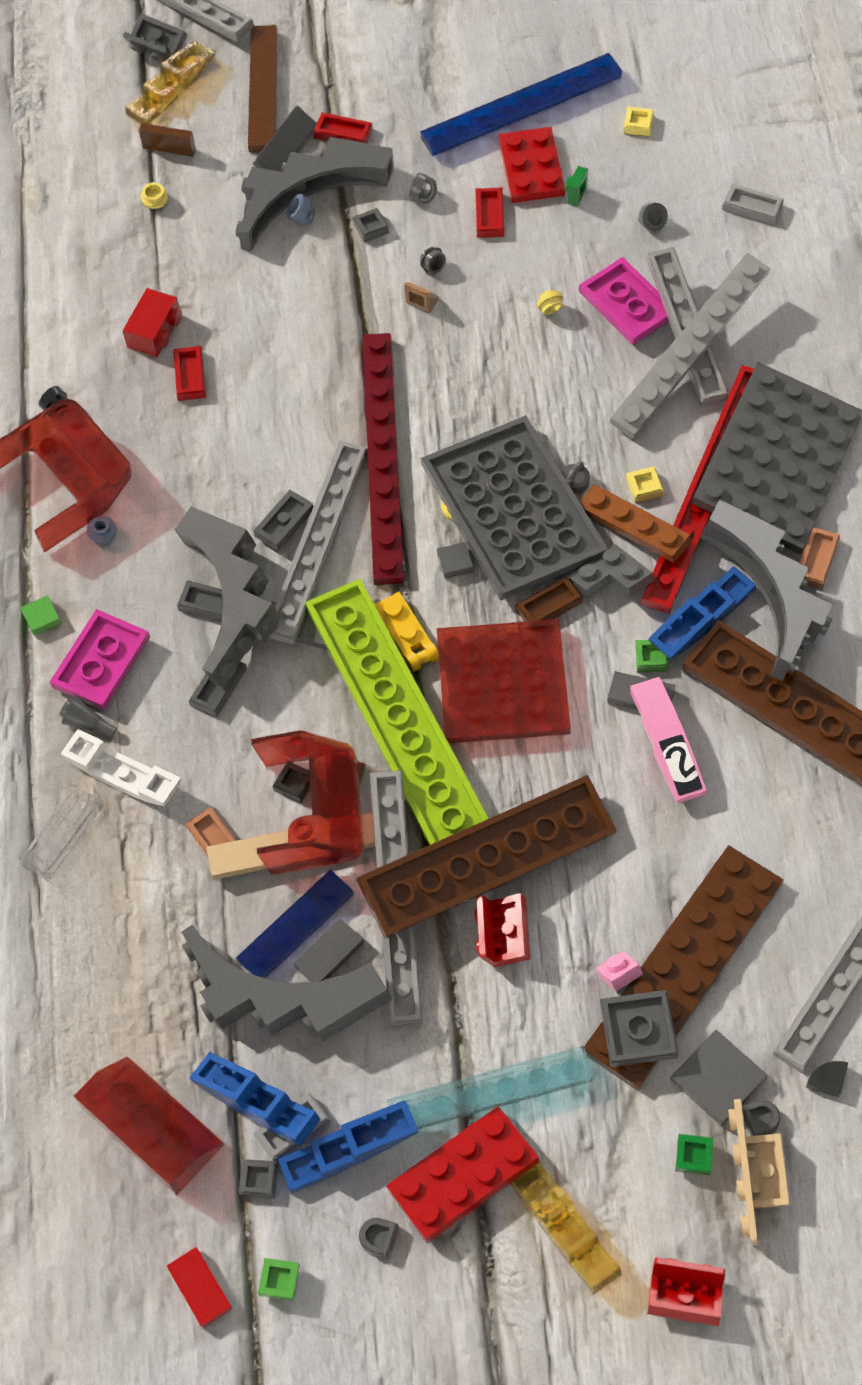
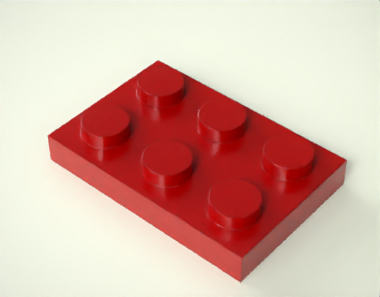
M552 127L498 134L511 203L565 196V185Z

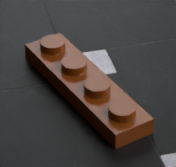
M596 484L579 501L589 518L672 563L677 560L692 542L690 534Z

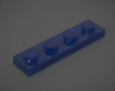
M330 869L236 957L237 962L248 973L266 978L354 895L353 890Z

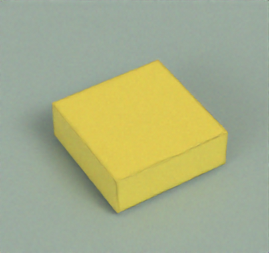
M627 107L623 134L650 137L654 110Z
M655 466L626 473V481L635 503L663 496L664 490Z

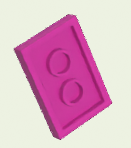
M624 257L579 285V293L632 345L669 322L658 290Z
M96 609L50 680L51 687L74 698L78 697L81 701L105 711L149 641V631Z

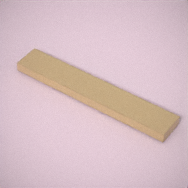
M373 812L207 846L212 879L216 880L375 847Z

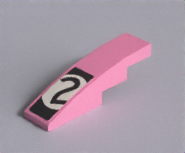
M660 677L630 686V694L642 716L643 728L653 746L654 757L676 803L706 795L707 790L692 749Z

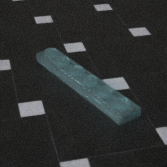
M583 1045L387 1099L388 1106L406 1100L417 1128L422 1129L494 1109L497 1106L509 1105L592 1082L594 1077Z

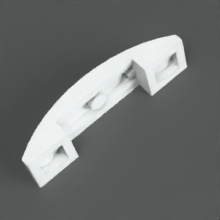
M79 729L61 752L63 758L94 778L123 793L156 805L165 806L182 781L180 777L155 765L153 768H150L107 748L102 740Z

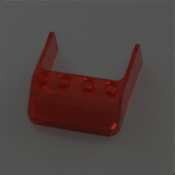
M63 399L56 402L0 439V469L26 452H35L77 500L76 503L34 530L44 553L86 526L92 519L107 512L132 476V469L128 459L84 409L72 399Z

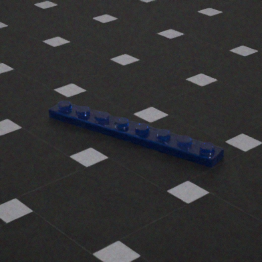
M610 53L604 54L420 131V138L432 157L622 78V69Z

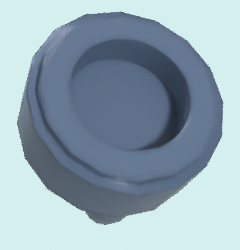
M296 195L289 203L287 209L288 219L298 224L303 223L306 225L313 222L315 211L311 200L304 195Z

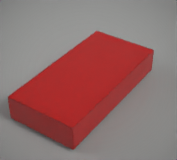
M321 112L313 132L314 139L329 141V138L333 137L367 143L373 130V124L368 121Z
M503 187L475 188L477 238L504 237Z
M202 346L173 349L177 400L206 398Z
M197 1246L166 1265L202 1329L233 1309Z

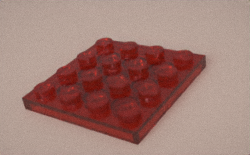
M559 619L437 628L444 733L448 743L571 734Z

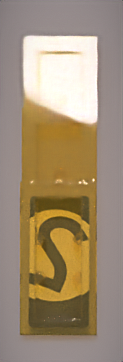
M194 40L160 64L161 72L143 84V94L125 106V114L140 124L152 122L171 106L199 77L215 56V51Z
M539 1163L510 1184L548 1238L593 1295L622 1275L620 1266L599 1243L596 1233L578 1214L574 1203Z

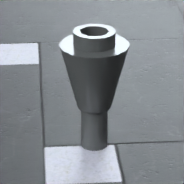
M75 697L72 701L68 699L61 708L60 716L63 717L62 724L91 731L95 730L111 739L117 731V727L101 720L78 697Z

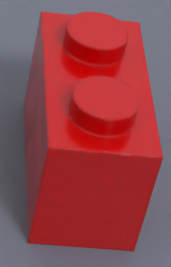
M146 288L122 330L127 348L158 357L162 348L168 345L173 328L179 325L182 318V311L180 310L177 297Z

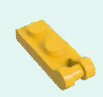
M400 592L374 604L404 661L412 672L421 669V665L428 661L433 663L440 659L436 646L430 641ZM419 648H422L423 651L417 654L413 652Z

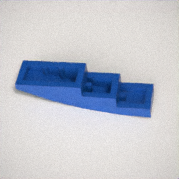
M733 566L716 584L712 581L695 599L690 597L648 638V641L672 660L706 635L718 620L722 621L756 590V584Z
M211 1052L207 1054L189 1077L193 1083L221 1102L300 1147L321 1120L315 1111L292 1101L286 1092L262 1082L256 1073Z
M406 1100L341 1125V1130L310 1141V1146L278 1158L290 1194L356 1166L419 1133Z

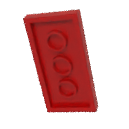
M497 1106L387 1184L386 1187L424 1241L429 1243L540 1163V1160L501 1108Z

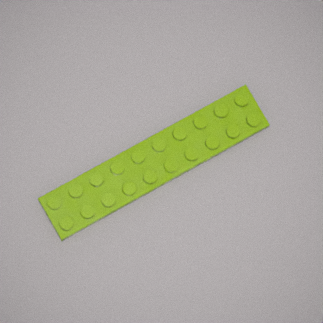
M357 579L305 602L314 625L390 771L402 770L404 798L428 845L489 819L361 579Z

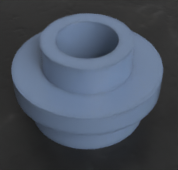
M98 516L87 525L88 537L99 545L110 543L117 532L114 520L107 516Z

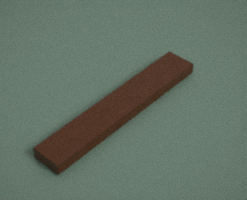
M277 25L254 26L251 29L248 114L249 152H261L276 132Z

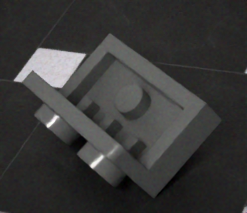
M140 13L132 33L124 32L122 37L129 42L128 47L142 54L143 51L151 53L150 56L160 62L164 63L166 59L175 63L188 34L184 30Z

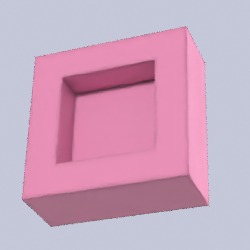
M624 951L611 956L605 963L596 968L600 979L615 992L643 975L639 964Z

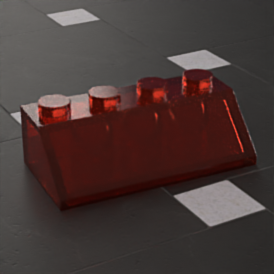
M128 1056L98 1070L73 1096L79 1106L176 1196L224 1145L217 1136Z

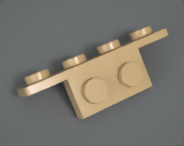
M735 1099V1109H728L730 1129L731 1131L737 1130L739 1144H732L734 1164L735 1166H742L743 1179L736 1180L739 1201H746L747 1215L741 1216L743 1237H750L751 1245H759L755 1209L790 1206L781 1133L746 1137L741 1099Z

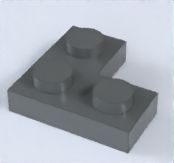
M616 544L606 550L603 555L592 559L568 575L575 588L587 598H590L611 583L631 597L654 581L650 570Z

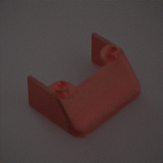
M303 730L251 739V745L265 767L286 764L287 761L301 762L309 760L312 815L299 817L290 824L288 828V843L257 848V855L270 874L275 875L350 862L357 859L363 852L364 838L358 761L353 748L345 742Z

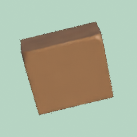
M407 281L404 284L406 303L431 312L439 300V296Z

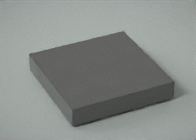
M667 990L600 999L599 1003L610 1067L678 1058L679 1053Z
M715 1030L671 1075L670 1080L722 1126L729 1119L728 1109H735L734 1100L741 1099L743 1104L766 1080L767 1074L718 1030Z

